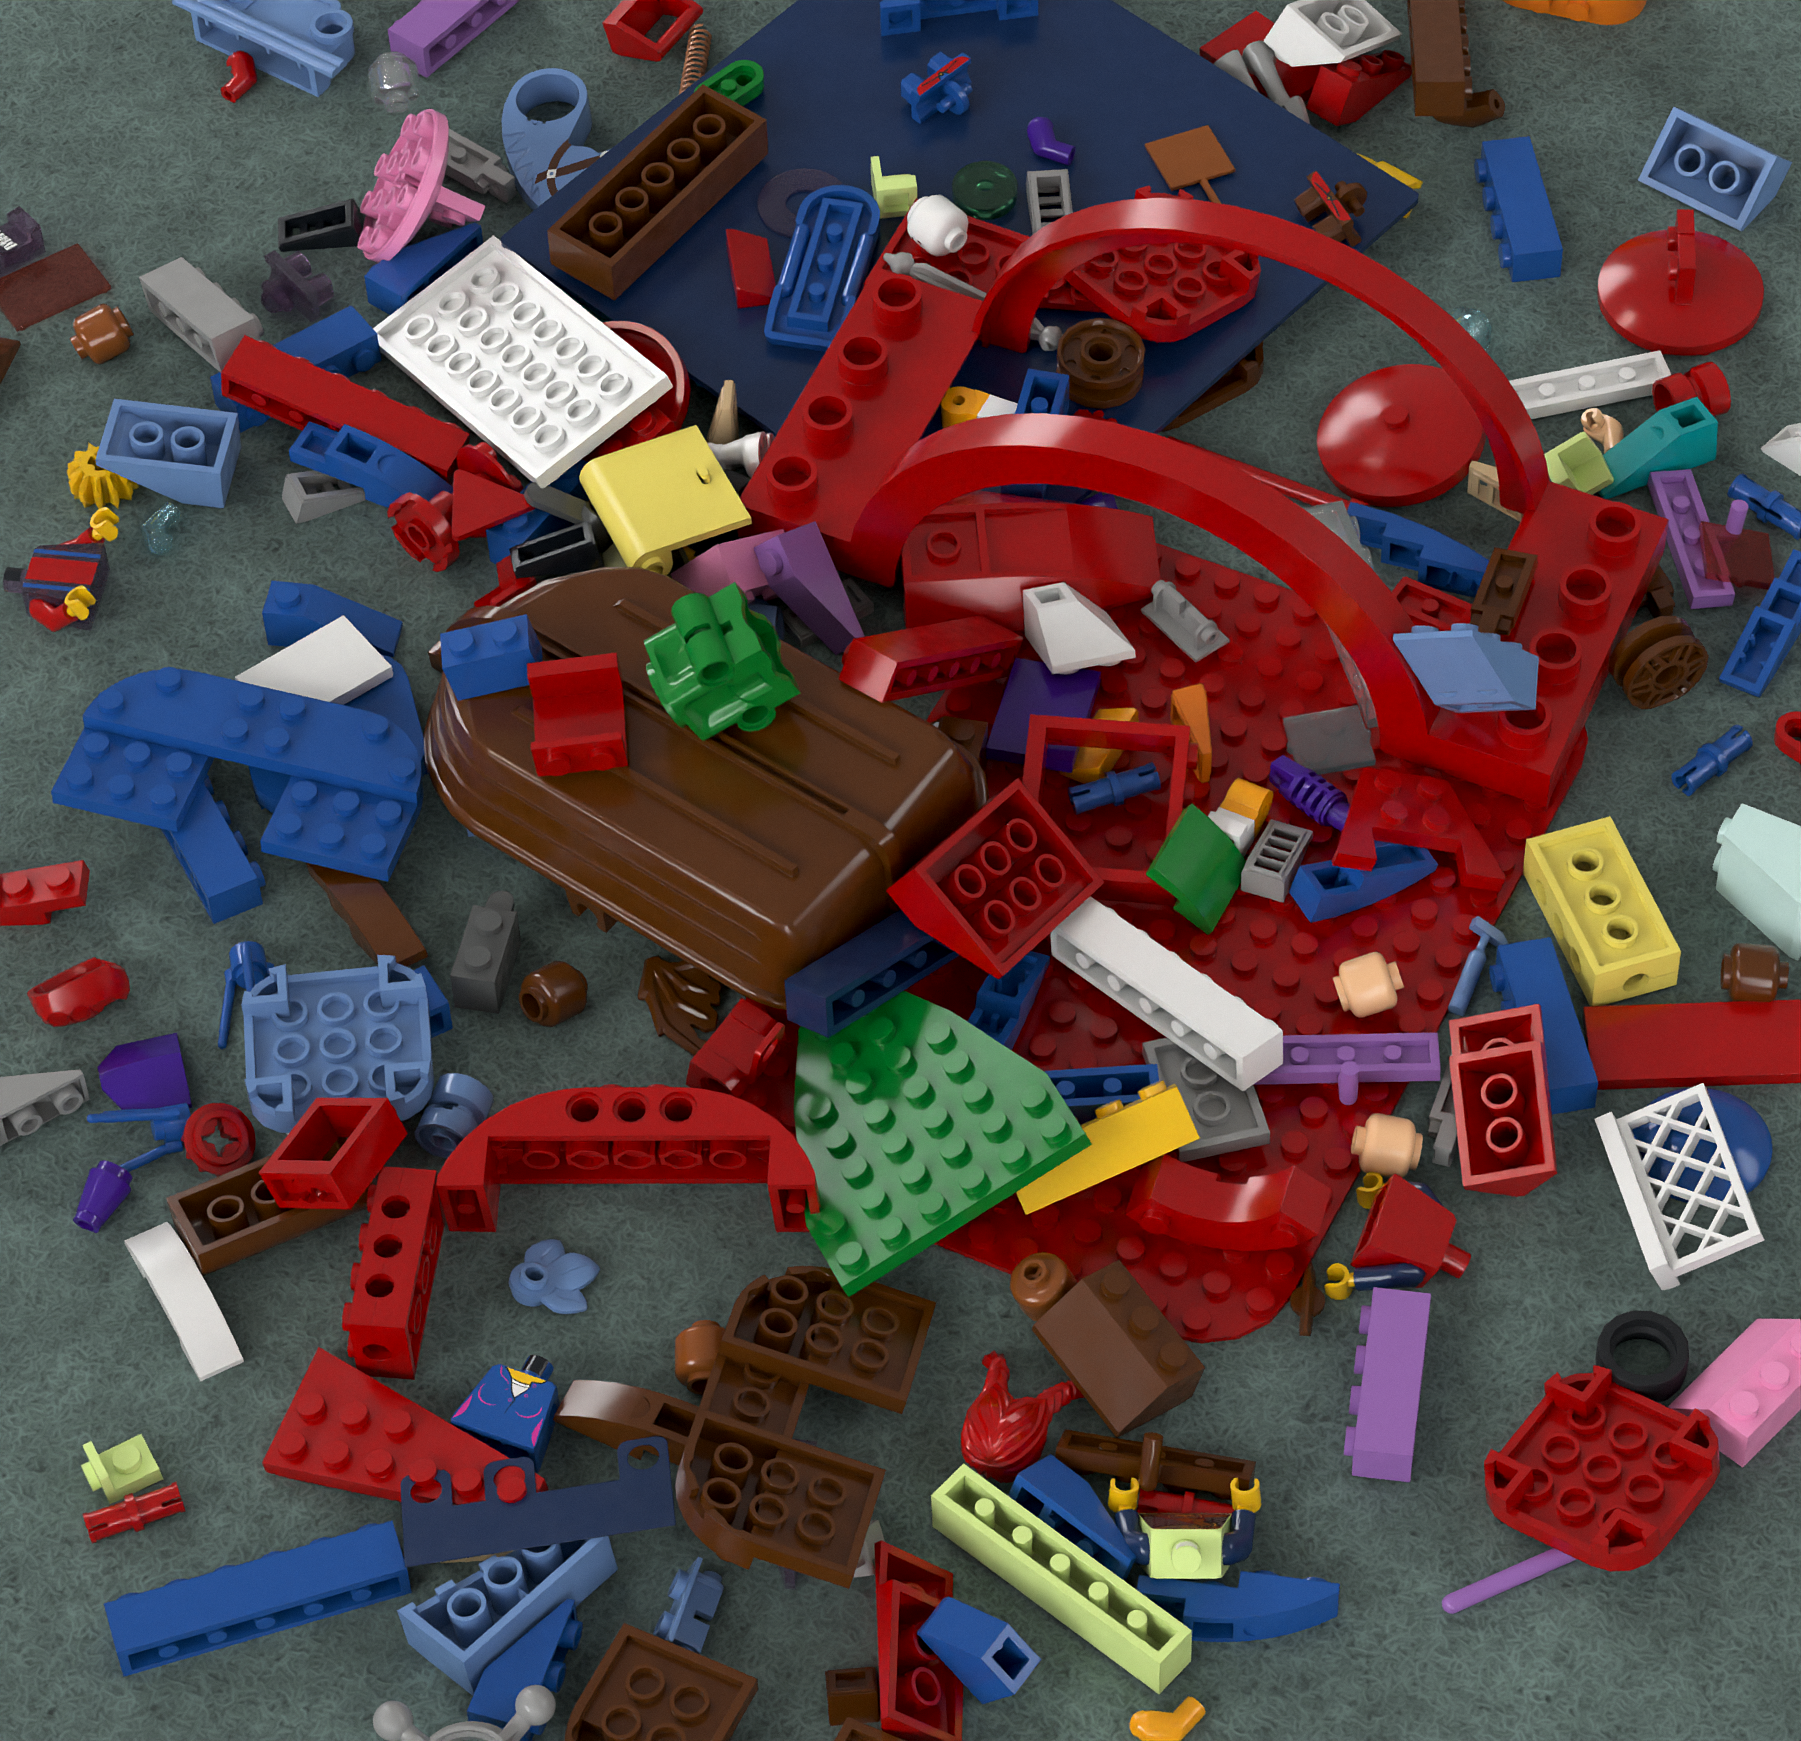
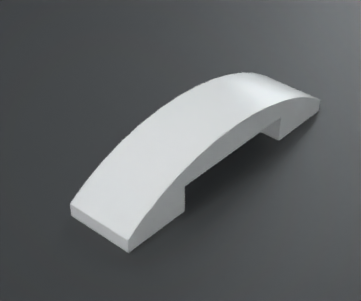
M165 1222L124 1240L143 1278L146 1277L177 1333L181 1347L200 1382L243 1363L244 1360L215 1298L193 1258L172 1226Z

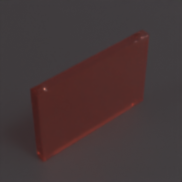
M77 243L1 277L0 310L17 332L23 331L31 325L97 295L107 293L108 290H111V285Z

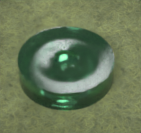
M992 161L970 163L961 168L953 178V203L965 212L967 216L979 220L997 219L1008 214L1017 202V179L1009 168L1000 163Z

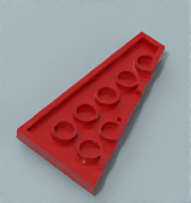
M907 212L865 280L864 287L876 267L891 271L890 265L883 259L885 253L897 254L905 252L912 254L915 263H927L988 293L1004 263L1029 236L967 216L969 221L968 236L964 246L957 252L936 257L910 238L907 231ZM1064 276L1048 291L1038 307L1105 313L1075 289Z
M318 1347L262 1464L266 1472L285 1478L401 1502V1481L409 1475V1478L416 1483L411 1489V1497L419 1503H429L440 1496L442 1486L434 1478L438 1470H445L451 1476L452 1502L454 1506L486 1501L484 1468L491 1462L510 1458ZM507 1466L495 1474L494 1483L497 1486V1494L501 1501L515 1503L525 1497L527 1487L524 1482L525 1473L521 1468ZM535 1473L536 1493L548 1491L545 1478Z

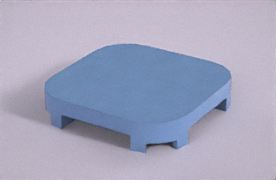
M377 955L378 966L295 975L287 974L286 964L269 968L270 976L257 983L250 992L244 991L241 1004L244 1016L246 1079L244 1080L253 1116L269 1129L279 1133H290L316 1098H388L401 1121L407 1120L420 1112L432 1097L434 1086L429 1004L422 974H416L412 969L396 963L395 956Z

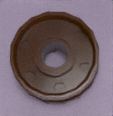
M1094 318L1080 321L1068 328L1059 339L1056 373L1069 375V399L1085 407L1099 409L1120 406L1133 399L1142 387L1145 347L1138 333L1130 326L1117 320Z
M1660 616L1636 627L1617 644L1610 656L1608 670L1617 685L1622 687L1627 699L1633 706L1640 709H1652L1679 699L1688 693L1700 681L1707 669L1709 655L1700 640L1695 638L1690 626L1684 619L1677 616Z

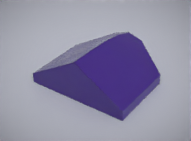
M177 1033L117 1045L98 1066L102 1091L121 1110L153 1109L187 1103L188 1107L192 1108Z

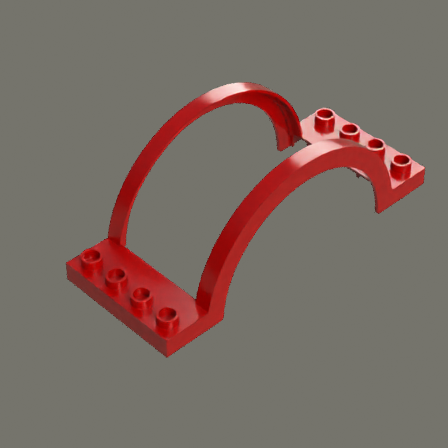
M1147 198L1094 205L1065 215L1042 227L1024 241L1004 263L984 301L916 280L905 274H897L876 267L742 492L740 499L751 516L752 524L738 528L737 532L738 537L746 538L780 529L788 532L816 521L836 570L886 587H893L898 577L901 553L911 531L925 516L937 507L963 494L984 488L1011 484H1052L1095 490L1138 501L1188 521L1235 546L1291 587L1317 612L1348 651L1367 685L1375 707L1379 727L1380 749L1384 753L1547 807L1609 673L1610 656L1617 644L1626 636L1662 558L1669 519L1635 509L1622 502H1613L1550 482L1547 461L1538 433L1523 402L1502 370L1483 347L1450 314L1422 291L1387 267L1321 233L1272 215L1237 206L1201 200ZM1144 244H1205L1248 252L1301 269L1360 299L1395 323L1441 365L1475 411L1487 435L1495 459L1499 481L1500 505L1506 509L1524 514L1507 550L1538 555V566L1515 627L1511 629L1509 636L1500 634V641L1522 644V650L1539 657L1536 710L1455 713L1435 705L1393 641V634L1411 633V628L1415 624L1395 595L1373 569L1339 536L1308 511L1244 471L1198 449L1154 433L1118 423L1080 416L1045 413L1003 414L977 418L945 427L923 439L921 437L977 339L981 340L982 346L986 348L990 344H994L1015 352L1025 353L1029 347L1036 312L1044 296L1064 275L1096 256L1117 249Z

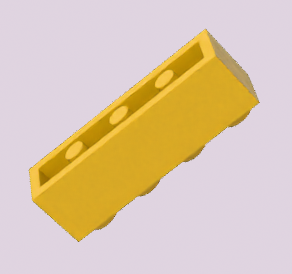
M1164 1080L1140 1089L1138 1094L1141 1099L1123 1106L1121 1100L1118 1099L1095 1109L1097 1118L1080 1125L1092 1145L1016 1192L1025 1214L1032 1213L1200 1139L1176 1084L1166 1087Z

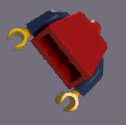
M1367 1173L1363 1177L1364 1187L1356 1189L1357 1202L1363 1208L1370 1209L1350 1264L1355 1267L1353 1273H1349L1347 1267L1339 1263L1329 1266L1326 1271L1328 1280L1341 1282L1324 1285L1326 1295L1331 1299L1343 1300L1351 1295L1353 1287H1356L1358 1291L1373 1290V1287L1386 1289L1423 1288L1439 1269L1459 1279L1469 1264L1471 1254L1449 1243L1457 1221L1454 1214L1442 1205L1430 1187L1425 1183L1406 1181L1395 1173L1386 1183H1383V1178L1379 1173Z

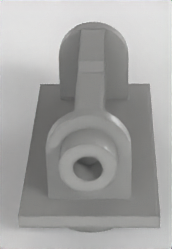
M1159 580L1153 585L1151 593L1154 595L1153 602L1141 608V612L1195 663L1229 643V638L1217 628V624L1213 620H1208L1176 590V586L1172 582Z

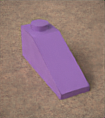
M816 521L779 534L754 547L759 560V566L765 574L770 588L835 655L844 652L854 638L865 637Z

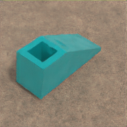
M1698 397L1659 410L1603 454L1614 482L1598 491V494L1604 499H1609L1647 485L1650 472L1691 469L1716 460L1718 421Z

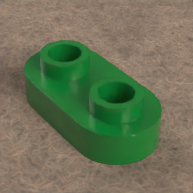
M738 60L699 84L694 92L703 84L744 106L763 92L764 71L754 61Z

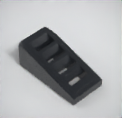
M354 198L279 217L278 248L281 252L358 246L364 224L363 214L360 213L358 205ZM310 227H315V231L310 232ZM293 228H300V234L293 236Z
M590 521L579 523L509 549L516 578L582 572L605 567L601 547Z

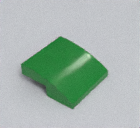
M1191 803L1182 811L1147 870L1146 875L1178 899L1173 906L1174 910L1209 935L1213 932L1241 883V872L1246 860L1229 837L1208 816Z

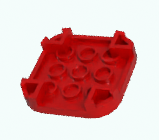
M1148 185L1136 189L1134 199L1174 198L1193 200L1194 196L1182 189L1179 190L1178 196L1167 193H1151V187ZM1157 243L1121 248L1096 256L1078 265L1064 275V277L1075 289L1111 318L1130 326L1141 336V339L1153 342H1175L1187 338L1251 301L1256 294L1261 267L1258 260L1259 255L1236 249L1205 244Z
M1594 1365L1593 1373H1577L1562 1379L1557 1372L1544 1383L1545 1397L1502 1450L1497 1452L1490 1449L1484 1461L1487 1504L1494 1516L1507 1526L1590 1566L1612 1572L1631 1571L1647 1565L1668 1545L1713 1487L1720 1473L1719 1442L1710 1426V1418L1696 1408L1689 1416H1686L1617 1385L1612 1380L1611 1369Z

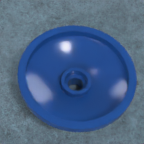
M1682 1088L1665 1093L1651 1101L1647 1106L1654 1104L1658 1101H1661L1663 1099H1666L1682 1091H1685L1689 1088ZM1707 1088L1744 1188L1748 1194L1760 1184L1770 1167L1773 1147L1769 1129L1758 1112L1745 1101L1727 1092ZM1699 1101L1683 1108L1677 1121L1695 1126L1703 1111L1701 1102ZM1649 1122L1632 1131L1636 1140L1651 1144L1661 1125ZM1708 1123V1125H1707L1706 1128H1709V1129H1707V1130H1708V1131H1711L1710 1126H1709V1123ZM1671 1129L1662 1148L1680 1154L1689 1135ZM1700 1139L1690 1158L1709 1164L1717 1149V1144ZM1640 1151L1643 1159L1646 1153ZM1657 1157L1648 1175L1651 1178L1665 1182L1675 1163ZM1722 1161L1720 1168L1726 1169ZM1685 1167L1676 1186L1694 1192L1704 1172ZM1714 1176L1705 1196L1723 1201L1732 1185L1731 1181ZM1670 1195L1675 1200L1685 1203L1689 1202V1200Z

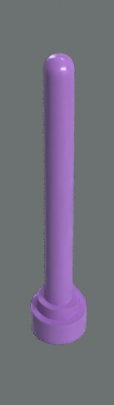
M1552 1548L1446 1595L1442 1600V1608L1449 1614L1457 1613L1577 1559Z

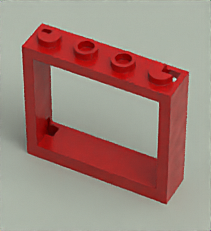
M1030 714L1022 783L1040 805H1042L1048 745L1173 753L1174 760L1166 838L1182 811L1191 803L1194 805L1195 783L1187 782L1188 769L1197 770L1199 743H1191L1190 726ZM1092 867L1105 882L1091 895L1095 900L1175 905L1176 897L1146 875L1147 871Z

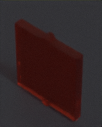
M1701 521L1699 530L1705 579L1731 582L1739 588L1749 586L1769 590L1775 578L1769 533L1742 529L1741 534L1734 535L1726 530V525Z

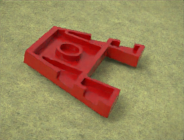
M1362 768L1347 811L1344 826L1341 830L1338 846L1332 859L1333 866L1371 872L1377 860L1374 840L1455 853L1461 886L1500 892L1505 881V874L1448 780L1394 772L1387 769Z

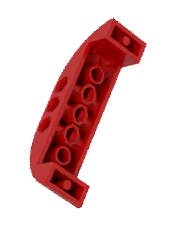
M607 1084L601 1087L562 1089L538 1094L509 1105L483 1121L460 1142L445 1161L437 1175L436 1183L449 1231L496 1232L501 1184L767 1183L776 1232H810L805 1222L806 1195L808 1197L810 1214L820 1213V1198L816 1175L812 1165L795 1137L774 1117L754 1104L729 1094L701 1088L669 1087L664 1084H652L648 1087H622L616 1084Z

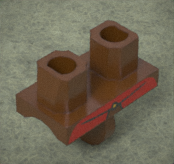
M1317 170L1306 176L1311 187L1293 199L1305 221L1308 223L1326 211L1329 216L1313 225L1314 231L1338 242L1346 239L1351 247L1360 243L1362 239L1354 229V222L1349 214L1353 213L1355 217H1359L1365 212V208L1362 206L1367 199L1365 188L1357 182L1346 184L1345 181H1339L1335 185L1337 193L1334 195Z

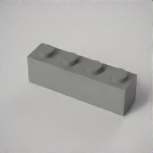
M182 257L139 277L149 310L220 373L244 335L257 341L261 340L260 337L264 335L262 324L254 313L249 314L245 311L235 297L230 298L226 295L217 282L212 283L206 278L201 268H194Z

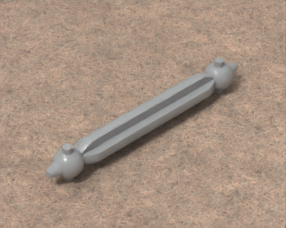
M885 253L883 259L890 265L891 271L894 273L905 274L916 280L984 301L987 293L927 263H915L910 253ZM1035 318L1030 340H1039V344L1044 351H1054L1058 349L1059 339L1063 334L1058 326L1044 327Z

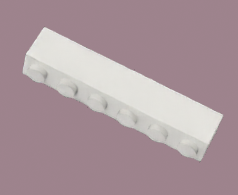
M1091 896L1051 932V955L1241 1091H1245L1283 1064V1030L1274 1021L1261 1016L1247 1006L1241 998L1231 995L1214 983L1208 975L1198 972L1184 962L1175 952L1168 951L1151 939L1145 931L1135 928L1122 919L1113 909L1105 907Z

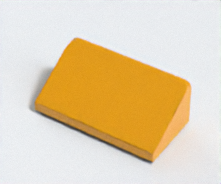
M1135 708L1099 709L1093 719L1138 722V710ZM1080 747L1073 772L1059 771V774L1083 784L1104 778L1105 772L1112 770L1124 750Z

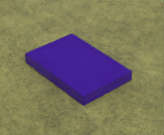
M1015 658L986 745V759L1024 765L1030 714L1090 718L1101 683V672L1079 669V671L1073 674H1052L1044 662ZM1048 745L1046 769L1072 773L1080 747Z

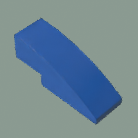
M1375 840L1377 860L1371 872L1333 866L1332 860L1302 865L1298 868L1289 893L1310 923L1334 918L1385 899L1434 872L1438 863L1426 848Z

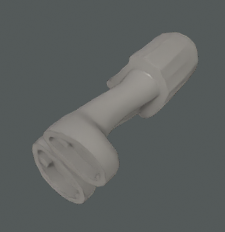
M1264 41L1250 43L1246 46L1242 55L1238 49L1232 50L1214 63L1220 69L1258 92L1250 74L1256 76L1271 101L1310 124L1302 97L1297 95L1290 98L1275 67L1278 58L1275 56L1274 50Z

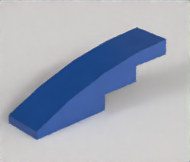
M1350 502L1346 512L1345 541L1382 549V563L1418 571V582L1435 589L1475 598L1489 563L1488 559L1434 529L1390 512Z
M1793 549L1779 579L1774 578L1760 607H1755L1719 677V682L1759 698L1771 682L1801 633L1800 551Z
M1030 951L1000 979L989 974L977 992L976 1007L967 1022L1012 1050L1045 976L1050 956Z

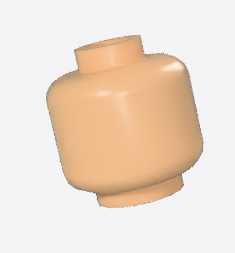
M1372 952L1343 962L1339 967V976L1333 977L1344 1012L1351 1010L1359 1018L1393 1008L1398 999L1396 990L1404 988L1396 961L1387 964L1383 955L1378 952Z
M1374 1113L1367 1119L1365 1127L1356 1126L1351 1144V1153L1359 1155V1165L1365 1173L1377 1172L1381 1176L1389 1178L1395 1173L1403 1178L1409 1169L1416 1170L1418 1166L1423 1135L1416 1133L1415 1125L1409 1119Z

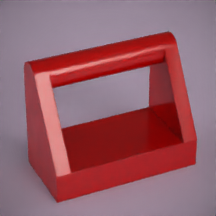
M623 0L602 24L613 53L660 62L703 14V9L693 0ZM663 15L678 17L656 43L645 37V34Z

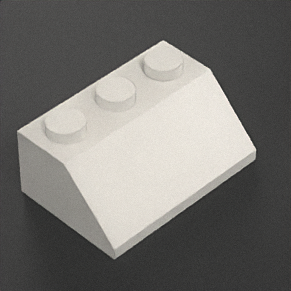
M1298 0L1285 7L1264 39V42L1274 50L1275 56L1280 61L1295 67L1341 63L1399 40L1402 33L1365 0Z

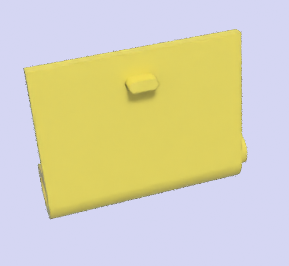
M697 425L597 457L589 461L580 472V483L627 567H641L668 575L673 565L672 550L752 524L751 516Z

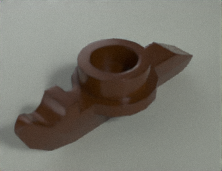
M1312 1262L1308 1263L1304 1272L1302 1286L1296 1288L1290 1297L1292 1310L1300 1316L1299 1336H1311L1313 1317L1319 1315L1325 1307V1296L1320 1289L1316 1288V1275Z

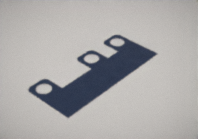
M660 1436L625 1441L617 1449L620 1480L536 1493L534 1462L530 1458L519 1457L494 1461L484 1468L486 1501L454 1506L452 1502L451 1476L447 1471L438 1470L434 1480L441 1484L442 1492L436 1500L429 1503H419L412 1499L411 1489L416 1483L408 1475L402 1479L400 1484L405 1567L675 1526L676 1520L668 1443L666 1439ZM641 1445H649L657 1449L659 1459L650 1468L636 1469L628 1463V1455L631 1450ZM507 1466H517L525 1473L524 1482L527 1487V1493L522 1500L515 1503L501 1501L497 1494V1486L494 1483L495 1474Z

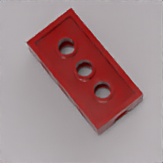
M383 1166L379 1171L377 1185L370 1184L368 1189L367 1211L371 1214L369 1223H362L360 1227L359 1251L363 1253L361 1262H354L352 1266L350 1286L351 1290L354 1291L352 1302L344 1304L342 1328L343 1331H349L348 1357L355 1358L356 1368L371 1377L415 1380L445 1228L444 1211L436 1186L437 1170Z

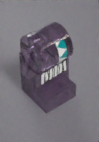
M20 206L6 214L8 222L0 227V277L13 272L46 252L40 225Z

